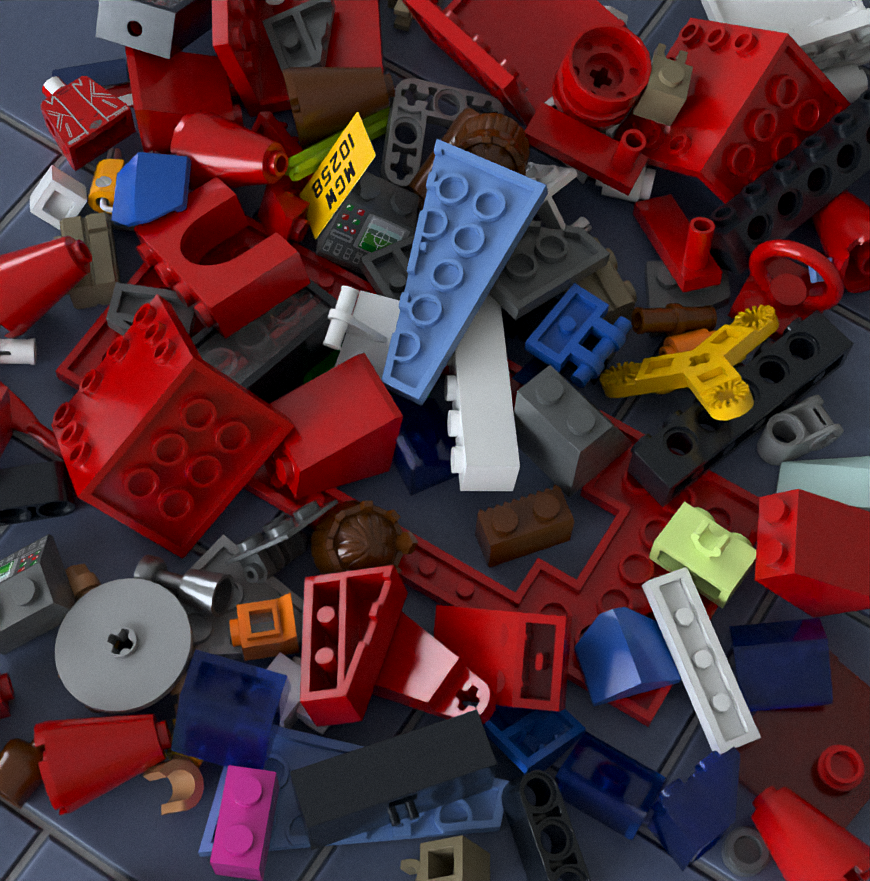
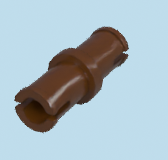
M669 303L661 308L636 307L631 315V324L633 331L637 334L665 332L668 336H673L702 328L712 331L717 324V314L715 308L711 307V305L683 307L679 303Z

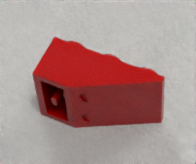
M436 605L434 638L459 657L470 671L489 686L495 695L496 705L558 712L565 709L572 616ZM466 697L463 700L477 703L480 702L477 697H475L474 699H469Z

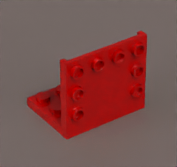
M212 0L213 48L250 117L258 116L259 112L271 111V113L291 109L284 76L262 21L309 0H285L279 5H270L265 0ZM334 0L336 7L325 67H381L384 75L379 0Z
M401 0L426 36L491 96L497 98L502 106L526 128L540 103H544L553 97L552 83L555 72L564 59L571 42L581 30L598 23H613L627 28L623 20L618 19L597 0H453L444 10L437 5L438 0Z
M690 18L681 29L677 40L666 55L667 59L675 61L680 50L686 51L688 54L684 64L693 67L687 99L672 125L668 126L634 115L633 107L625 121L617 129L613 139L620 142L624 132L629 129L641 131L646 137V145L641 153L649 157L646 164L699 178L726 204L740 193L744 186L759 178L777 160L788 155L806 137L813 135L827 124L835 114L842 112L851 104L788 33Z
M158 294L150 303H146L139 308L134 316L131 327L123 336H119L112 341L107 349L104 360L95 370L92 369L86 373L81 380L78 392L69 403L65 402L59 406L51 423L77 497L182 559L295 427L289 417L203 360L171 303Z

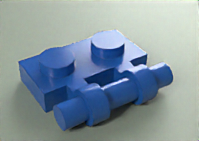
M574 283L526 340L524 350L548 366L551 365L558 372L563 369L568 361L574 363L578 368L570 379L577 387L584 388L590 379H597L605 368L604 362L610 354L618 352L625 344V336L632 328V324L627 318L622 316L613 325L604 320L603 318L608 313L609 304ZM590 334L599 339L598 344L592 351L581 346Z

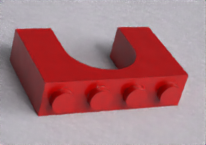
M216 176L188 194L187 209L184 211L176 212L174 210L152 222L139 224L133 229L141 243L136 246V249L144 263L149 268L154 266L158 276L168 288L174 285L173 288L177 296L187 308L192 305L194 306L195 314L206 329L213 326L226 339L309 285L311 281L298 251L277 232L230 261L216 265H198L200 260L211 249L249 225L237 195Z

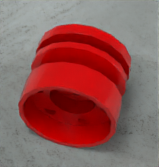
M598 23L581 30L571 42L564 59L555 72L552 93L558 110L597 131L607 130L620 124L648 84L652 70L649 51L643 41L632 31L613 23Z

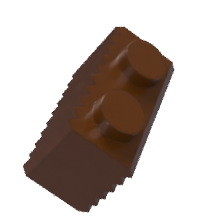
M554 485L552 490L546 488L544 492L538 490L536 495L529 493L527 498L521 496L519 501L513 498L511 503L505 501L503 506L496 504L494 509L488 506L486 512L480 509L477 514L475 536L487 566L490 568L570 541L573 531L572 527H574L573 524L575 523L561 488Z

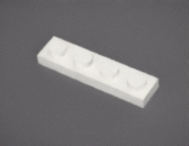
M688 568L678 569L642 584V588L714 757L761 738Z

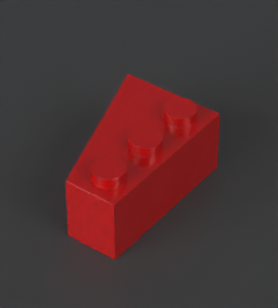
M394 565L305 577L300 703L316 727L363 721L408 594Z

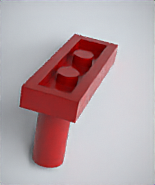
M543 102L540 103L525 129V137L528 138L529 145L629 196L649 158L641 154L646 145V137L641 131L629 129L624 132L620 142Z
M671 194L634 203V217L683 293L721 283L723 272L710 254L715 224L712 220L705 217H696L689 222Z

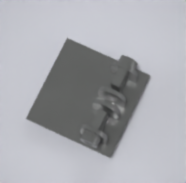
M335 499L319 507L315 500L294 511L292 514L295 518L293 519L287 518L286 514L275 518L262 527L265 532L263 536L261 532H257L239 542L237 547L240 552L225 561L226 565L228 566L239 561L244 569V577L248 582L264 583L268 578L306 551L308 537L301 529L338 504V501Z

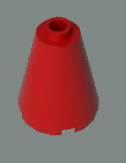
M197 110L198 112L195 114L188 113L182 117L175 128L170 153L177 156H187L192 161L189 190L194 191L216 176L229 188L274 184L287 171L288 156L282 144L211 111Z
M845 189L811 218L826 257H832L833 264L842 276L844 287L851 293L865 292L870 290V206Z
M64 236L0 255V326L2 325L10 331L4 335L5 337L15 339L25 334L90 273L92 255L82 240H75L71 236Z
M154 713L47 720L36 723L34 727L35 747L45 744L46 750L43 751V761L38 762L42 780L54 810L59 809L60 816L74 812L166 760V749L173 747L171 733L166 720L158 722Z
M772 785L754 799L752 805L756 810L751 815V819L785 881H868L870 879V846L787 786L777 790Z

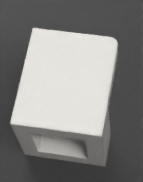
M51 165L30 196V212L60 230L59 221L63 218L76 217L86 204V186Z

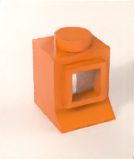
M291 592L278 599L236 605L238 618L229 620L233 647L242 646L245 661L274 657L279 652L284 655L299 653Z

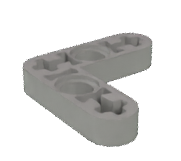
M416 78L402 80L395 88V97L390 100L380 170L381 178L408 190L407 186L420 169L426 123L450 128L458 115L467 108V103L470 104L469 108L478 113L483 107L487 109L489 114L497 112L504 115V108L501 102L487 94ZM407 91L413 92V98L416 100L413 106L408 105L407 98L403 97ZM429 95H432L433 97L428 106L429 110H426L425 107L428 102L425 100ZM441 98L452 99L457 105V114L453 116L443 114L438 107V100ZM399 126L409 127L415 135L414 142L411 144L401 143L395 136V128ZM400 155H407L403 160L402 170L408 174L402 180L397 179V173L392 170L398 164Z

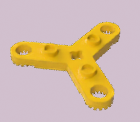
M760 305L758 309L757 306H752V311L749 308L745 309V312L741 311L738 313L739 315L734 317L735 319L730 325L724 324L692 351L644 358L642 363H634L632 361L628 363L627 361L623 363V366H621V363H617V368L610 366V370L606 369L600 375V382L604 393L609 398H622L654 392L656 394H667L675 389L689 387L712 418L716 420H730L740 417L753 407L754 400L748 384L746 385L733 366L745 360L747 354L778 329L779 322L775 309L770 307V305L765 307Z

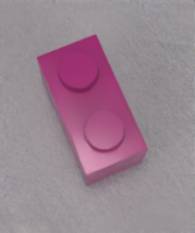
M228 765L210 858V864L215 875L263 881L280 787L276 772Z

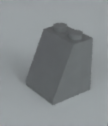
M551 365L517 391L514 408L517 445L569 498L632 446V441Z

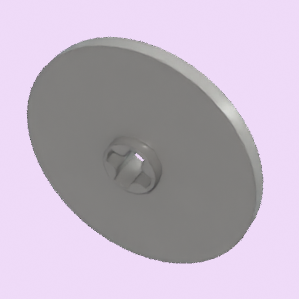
M136 578L118 579L104 583L83 595L71 607V610L68 611L63 619L55 643V662L58 674L66 689L78 701L91 709L110 714H125L142 710L164 698L173 690L184 675L193 649L192 625L186 610L179 600L170 591L157 583ZM129 638L133 643L131 649L123 648L119 652L114 647L117 641L125 642Z

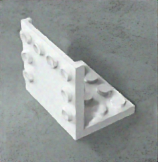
M701 0L709 21L788 33L820 70L852 63L860 66L870 62V8L866 9L862 0Z

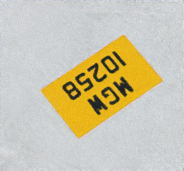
M359 112L354 115L299 195L301 199L310 203L307 219L310 221V227L315 239L318 238L376 156Z

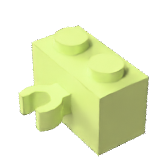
M684 501L655 539L648 558L668 572L687 567L697 591L723 609L752 569L756 561V549L753 548L752 543L743 535L736 532L731 533L717 524L709 512L699 507L694 508Z

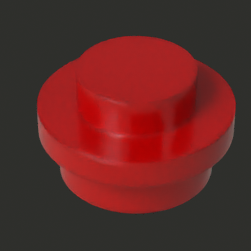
M832 745L820 754L817 761V773L820 780L833 791L847 792L853 790L861 783L864 777L865 768L863 760L849 746Z

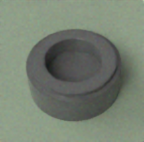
M741 826L732 830L723 841L721 847V856L725 866L732 873L741 877H751L759 874L767 866L771 858V853L759 831L750 826Z

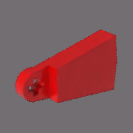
M401 611L372 694L444 719L477 709L482 724L486 723L492 717L496 708V698L489 686L470 671L459 657ZM466 697L469 699L477 697L480 701L476 707L468 706L465 708L462 704Z

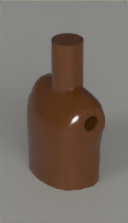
M14 738L8 741L0 752V797L19 809L24 806L32 793L43 784L38 762L43 761V751H46L45 744L35 747L34 738L31 742Z

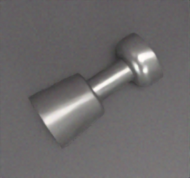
M149 554L143 556L139 561L134 574L136 579L152 581L167 590L178 592L179 599L183 604L216 618H220L228 610L234 593V580L231 574L190 569L185 575L169 572L162 558Z

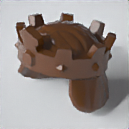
M493 112L490 114H479L463 122L455 136L458 148L526 176L525 167L530 158V145L528 138L525 137L526 132L521 126H518L516 121L501 113Z
M350 500L335 505L333 509L331 508L326 511L323 517L319 519L315 525L317 530L312 532L311 552L315 565L322 575L394 565L399 574L402 570L398 565L403 554H412L418 541L412 532L402 531L398 523L401 516L394 509L389 511L373 505V500L362 502Z

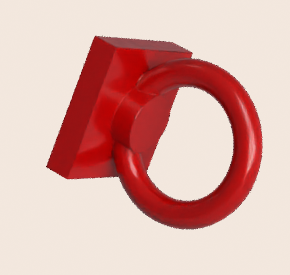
M769 240L759 244L752 251L749 258L750 275L727 316L735 319L734 317L739 315L738 313L741 311L745 312L747 308L752 311V306H757L758 309L760 305H764V307L770 305V307L775 309L779 327L769 338L777 341L783 336L787 326L796 318L801 317L804 320L816 310L822 314L823 311L835 307L843 297L844 282L836 266L817 250L791 240ZM785 257L793 258L807 264L808 266L813 268L823 278L824 281L810 283L809 270Z

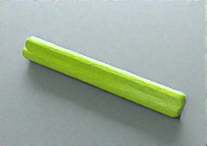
M389 107L362 120L370 141L386 133ZM345 129L288 158V168L285 175H288L292 181L297 182L314 173Z

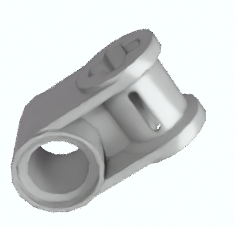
M813 395L796 406L773 415L757 442V451L765 462L780 466L783 461H792L811 451H817L830 445L842 435L844 429L840 424H834L823 408V398L820 395ZM774 436L784 438L787 443L777 440Z

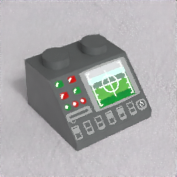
M365 171L318 236L316 255L364 275L359 267L360 257L413 235L416 228L419 195Z
M50 534L0 560V654L5 655L61 625L68 611L76 603L55 540Z

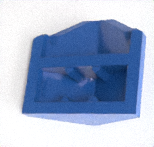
M138 152L117 173L111 220L118 226L131 227L152 222L174 210L182 212L187 209L192 161L187 156Z
M626 607L611 609L599 614L574 647V652L593 707L681 681L657 621Z
M496 705L492 717L483 724L487 737L524 774L534 770L546 771L586 731V728L566 709L558 712Z

